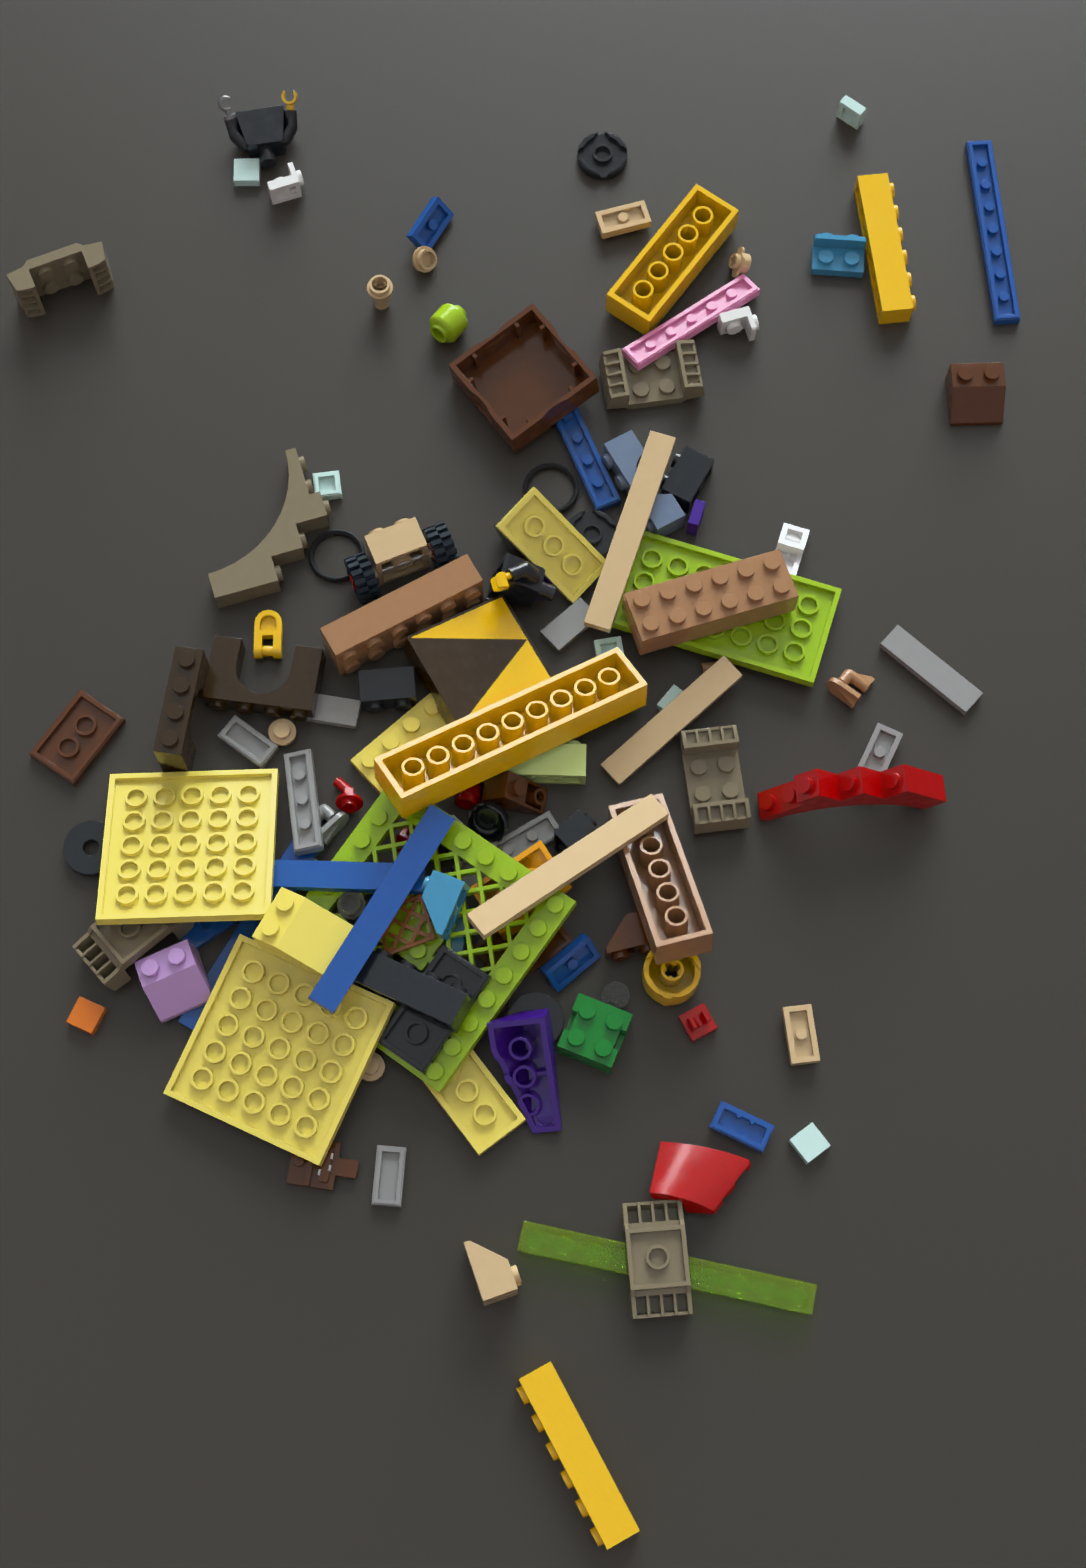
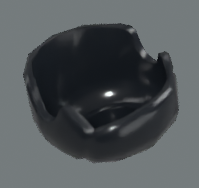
M482 801L473 805L467 814V827L489 842H500L509 828V816L505 808L499 803Z

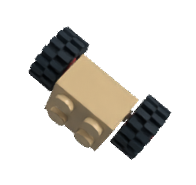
M416 517L410 519H400L394 525L384 529L376 528L370 531L368 535L364 536L367 554L363 551L343 560L359 603L363 605L382 597L380 585L430 567V558L434 563L435 569H438L459 558L450 531H448L443 521L426 527L421 531Z

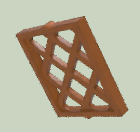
M422 894L404 900L399 908L408 913L404 923L395 919V915L381 937L385 951L391 955L437 939ZM413 902L410 910L403 907V905ZM418 902L422 905L423 915L414 912ZM412 915L420 918L417 928L407 925ZM424 921L428 923L429 934L420 931ZM393 922L402 926L398 935L389 932ZM405 928L414 932L410 941L401 938ZM418 934L426 937L414 942ZM386 935L395 938L391 948L387 946ZM399 941L407 944L395 949Z

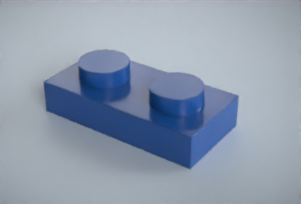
M438 196L432 197L406 237L417 248L420 246L432 248L454 216V213Z
M582 933L543 965L540 970L551 987L556 992H559L599 959L601 955L589 936Z

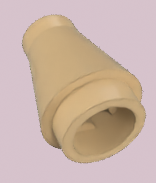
M375 275L367 284V291L377 309L383 310L389 306V300L393 291L391 280L384 275Z

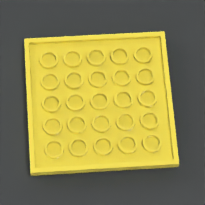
M278 768L110 774L95 916L97 925L262 920L273 902L279 787Z
M239 934L163 1093L316 1165L322 1166L396 1004L352 984L335 1012L331 1014L308 999L321 976L262 950L255 940Z

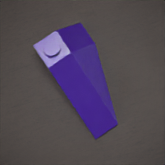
M550 1009L520 1011L487 1022L491 1052L504 1072V1078L507 1084H510L532 1133L561 1131L562 1121Z

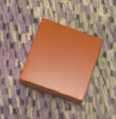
M79 996L66 1022L94 1036L107 1009Z

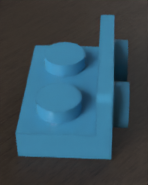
M831 233L815 234L812 245L811 274L862 278L864 273L866 237H859L854 234L847 236L833 235Z

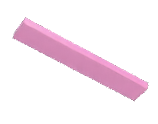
M742 274L624 347L622 355L639 371L673 350L676 341L689 340L716 323L720 313L738 309L759 296L760 289L747 276Z

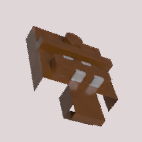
M332 1142L322 1166L292 1153L286 1183L288 1185L333 1191L335 1176L356 1179L359 1161L339 1158L342 1144Z

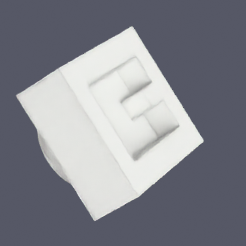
M293 162L287 163L289 176L278 177L267 182L273 205L302 197L300 186L304 185L301 171H295Z
M749 306L720 313L717 329L720 335L727 333L732 335L745 329L749 341L755 340L756 331L759 330V322L755 314L752 315Z

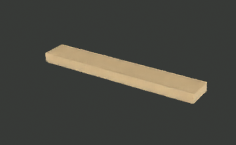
M722 656L601 763V767L618 786L622 785L675 738L680 731L684 730L737 683L743 675L725 656Z

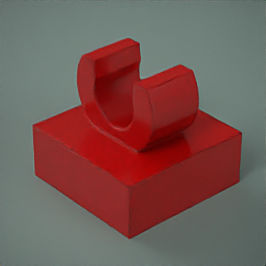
M704 1003L678 1016V1020L692 1043L718 1029Z

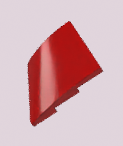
M660 1141L649 1193L652 1199L681 1200L686 1213L715 1214L723 1204L724 1198L730 1195L736 1187L735 1182L745 1170L748 1171L750 1169L751 1162L746 1158L708 1147Z

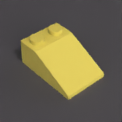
M281 887L252 937L262 950L322 977L353 928V925L311 900Z

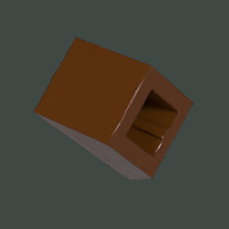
M504 771L485 780L481 801L497 802L507 811L542 815L545 812L548 788L514 772Z
M638 911L624 916L605 949L606 960L613 959L614 962L630 958V954L641 952L642 955H646L650 952L651 948Z

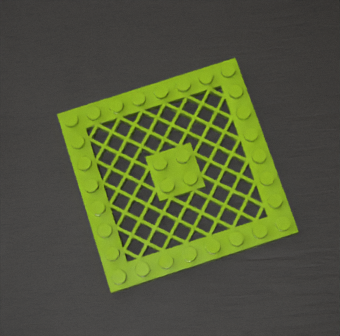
M382 791L331 861L369 862L373 856L374 862H380L378 853L391 850L393 860L395 861L399 855L398 849H402L407 842H397L395 830L409 828L411 836L428 807L404 818L406 821L398 822L401 818L400 814L385 792ZM455 819L440 843L451 852L439 854L437 848L428 862H434L435 870L441 872L440 861L454 859L456 871L444 874L462 881L464 876L477 874L479 887L469 889L467 896L480 893L481 904L486 902V892L499 889L501 892L532 872L457 819ZM390 833L391 844L381 845ZM460 858L474 868L461 870ZM482 873L497 884L484 886ZM559 890L533 907L535 910L531 916L529 911L524 913L525 919L512 921L502 928L506 929L508 943L493 945L491 935L487 938V947L473 949L471 936L479 933L475 928L470 929V924L467 920V914L475 908L467 909L466 898L462 905V910L457 917H463L465 930L454 932L457 928V925L454 924L448 941L442 939L437 934L431 920L437 939L397 954L424 972L442 945L446 943V946L453 951L451 939L466 937L468 950L455 953L461 957L469 956V962L475 966L474 955L489 953L491 966L479 969L486 974L489 973L488 975L491 976V980L468 1011L458 1032H454L450 1039L446 1041L439 1055L426 1070L425 1075L380 1043H378L377 1048L441 1094L488 1029L487 1022L494 1020L573 911L577 905L576 901ZM309 891L305 898L329 912H332L339 903L340 913L334 915L348 922L347 918L360 916L365 909L364 895L373 893ZM408 894V896L406 897V899H408V898H410V897H413V896H415V895H414V894ZM358 896L360 909L346 912L345 899ZM413 902L405 904L403 907L410 910ZM418 902L414 912L423 915L422 905ZM399 909L395 919L404 923L408 913ZM412 915L407 925L417 928L420 918ZM424 921L420 931L429 934L428 923ZM393 922L389 932L398 935L402 926ZM523 926L513 940L511 928ZM405 928L401 938L410 941L414 932ZM418 934L414 942L426 937ZM386 935L387 946L391 948L395 938ZM399 941L395 949L407 944ZM382 945V946H376V947L374 948V950H373V951H375L376 948H380V949H382V950L385 951L383 945ZM506 950L496 963L494 952ZM395 1006L394 1013L398 1010L399 1006Z

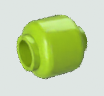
M443 304L429 320L430 333L439 342H455L468 327L465 310L459 305Z

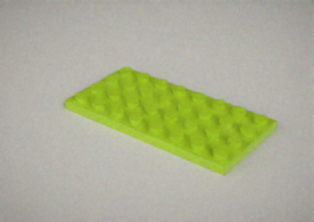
M645 531L624 593L742 559ZM790 574L799 595L794 611L674 646L715 659L725 656L732 664L813 687L842 589ZM622 597L612 628L631 633L622 610Z

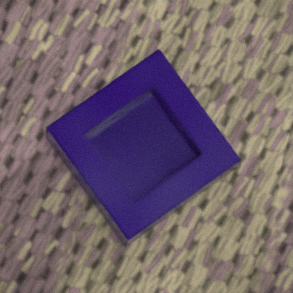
M695 499L688 520L686 534L697 536L706 502Z

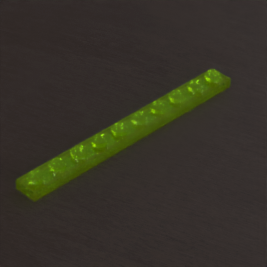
M529 1221L523 1222L518 1252L629 1276L625 1242ZM688 1256L692 1290L812 1315L817 1284Z

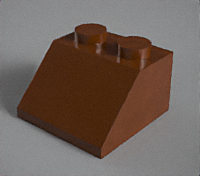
M1003 362L950 364L945 377L949 425H1002L1006 391Z

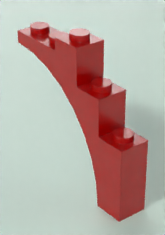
M906 764L881 772L858 766L838 774L815 768L795 775L793 781L757 793L760 820L771 821L788 815L832 807L898 805L926 809L947 802L943 775Z

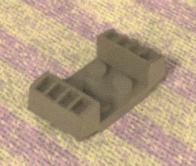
M102 241L87 245L75 243L26 260L23 267L7 274L16 300L28 318L46 314L40 296L54 294L60 289L71 285H79L88 279L92 280L97 295H101L114 288L112 270Z
M694 340L676 341L675 351L666 353L639 371L623 358L621 348L602 352L598 361L606 409H639L682 403L688 399L705 396Z
M727 725L680 731L682 765L694 834L750 828L749 798H745L737 750L739 745L737 726Z
M94 922L89 927L87 933L72 947L106 987L115 991L131 980L125 969L171 932L178 940L182 939L194 927V923L97 925Z
M681 1200L622 1203V1223L626 1241L632 1319L693 1314L686 1231Z

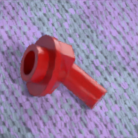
M341 777L335 779L333 786L342 793L336 797V807L345 813H354L363 807V799L355 794L354 788Z

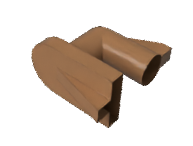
M846 669L838 679L830 678L826 683V687L831 694L852 709L857 704L861 694L848 685L852 684L865 693L875 678Z

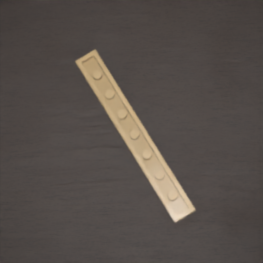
M650 430L589 605L584 626L607 633L611 632L676 443L675 437Z
M652 794L648 795L469 912L467 920L485 940L667 820L669 813Z

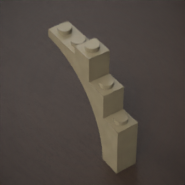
M296 448L285 450L289 472L288 490L281 514L271 531L246 556L221 570L208 574L218 609L280 592L279 581L284 580L280 565L305 559L303 549L308 548L304 533L329 527L328 516H332L328 500H322L320 492L314 493L310 479L305 480L303 473L308 472L303 456L298 457Z

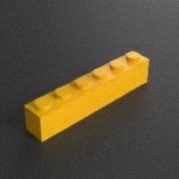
M888 173L857 176L854 194L862 237H866L865 254L878 324L909 322L912 312L916 310V298L910 292L912 277L911 273L906 271L905 266L907 265V252L902 250L901 245L903 242V230L897 224L899 210L898 206L893 203L895 195L894 184L889 182Z
M551 1361L518 1379L521 1386L516 1388L524 1405L530 1403L536 1413L531 1416V1419L538 1432L545 1431L550 1442L545 1445L553 1461L557 1459L561 1461L565 1470L560 1472L568 1490L572 1487L575 1488L579 1496L575 1503L582 1517L584 1518L589 1515L594 1525L590 1532L597 1546L599 1547L604 1544L608 1550L639 1532L640 1530Z

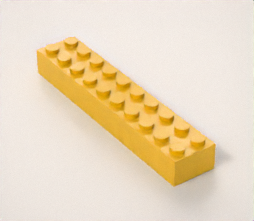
M616 647L375 757V779L402 819L429 807L430 804H436L645 706L648 684L619 647Z

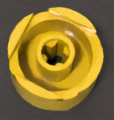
M650 950L642 970V984L646 993L663 1006L678 1005L687 1001L695 993L701 977V963L697 955L656 965ZM667 969L670 972L676 971V977L673 978L672 976H667Z

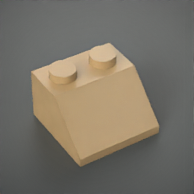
M470 1240L464 1242L484 1306L518 1295V1286L522 1285V1281L516 1265L510 1267L508 1259Z

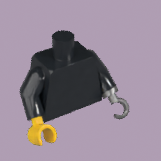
M285 90L282 92L281 98L286 103V109H284V105L238 111L236 113H232L230 107L223 108L221 106L223 99L231 100L230 96L224 95L220 97L218 107L226 113L223 118L230 140L241 151L247 152L249 158H259L263 167L270 168L275 166V157L283 156L286 153V146L291 144L298 129L297 109H294V104L298 100L297 93L293 90L294 99L288 102L285 99Z
M506 553L492 574L485 601L503 594L510 604L531 607L537 597L552 601L556 586L543 582L544 568Z

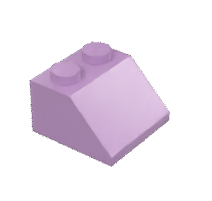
M188 939L134 962L142 988L162 1023L207 1003L212 989L199 951Z

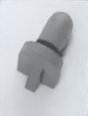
M322 804L319 806L321 821L323 819L327 821L322 827L324 843L328 845L331 839L348 823L349 815L344 811L336 813L327 804Z

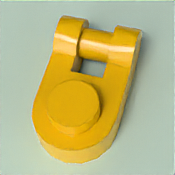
M264 610L255 618L254 659H263V656H273V659H282V619L277 612ZM263 639H273V645H263Z

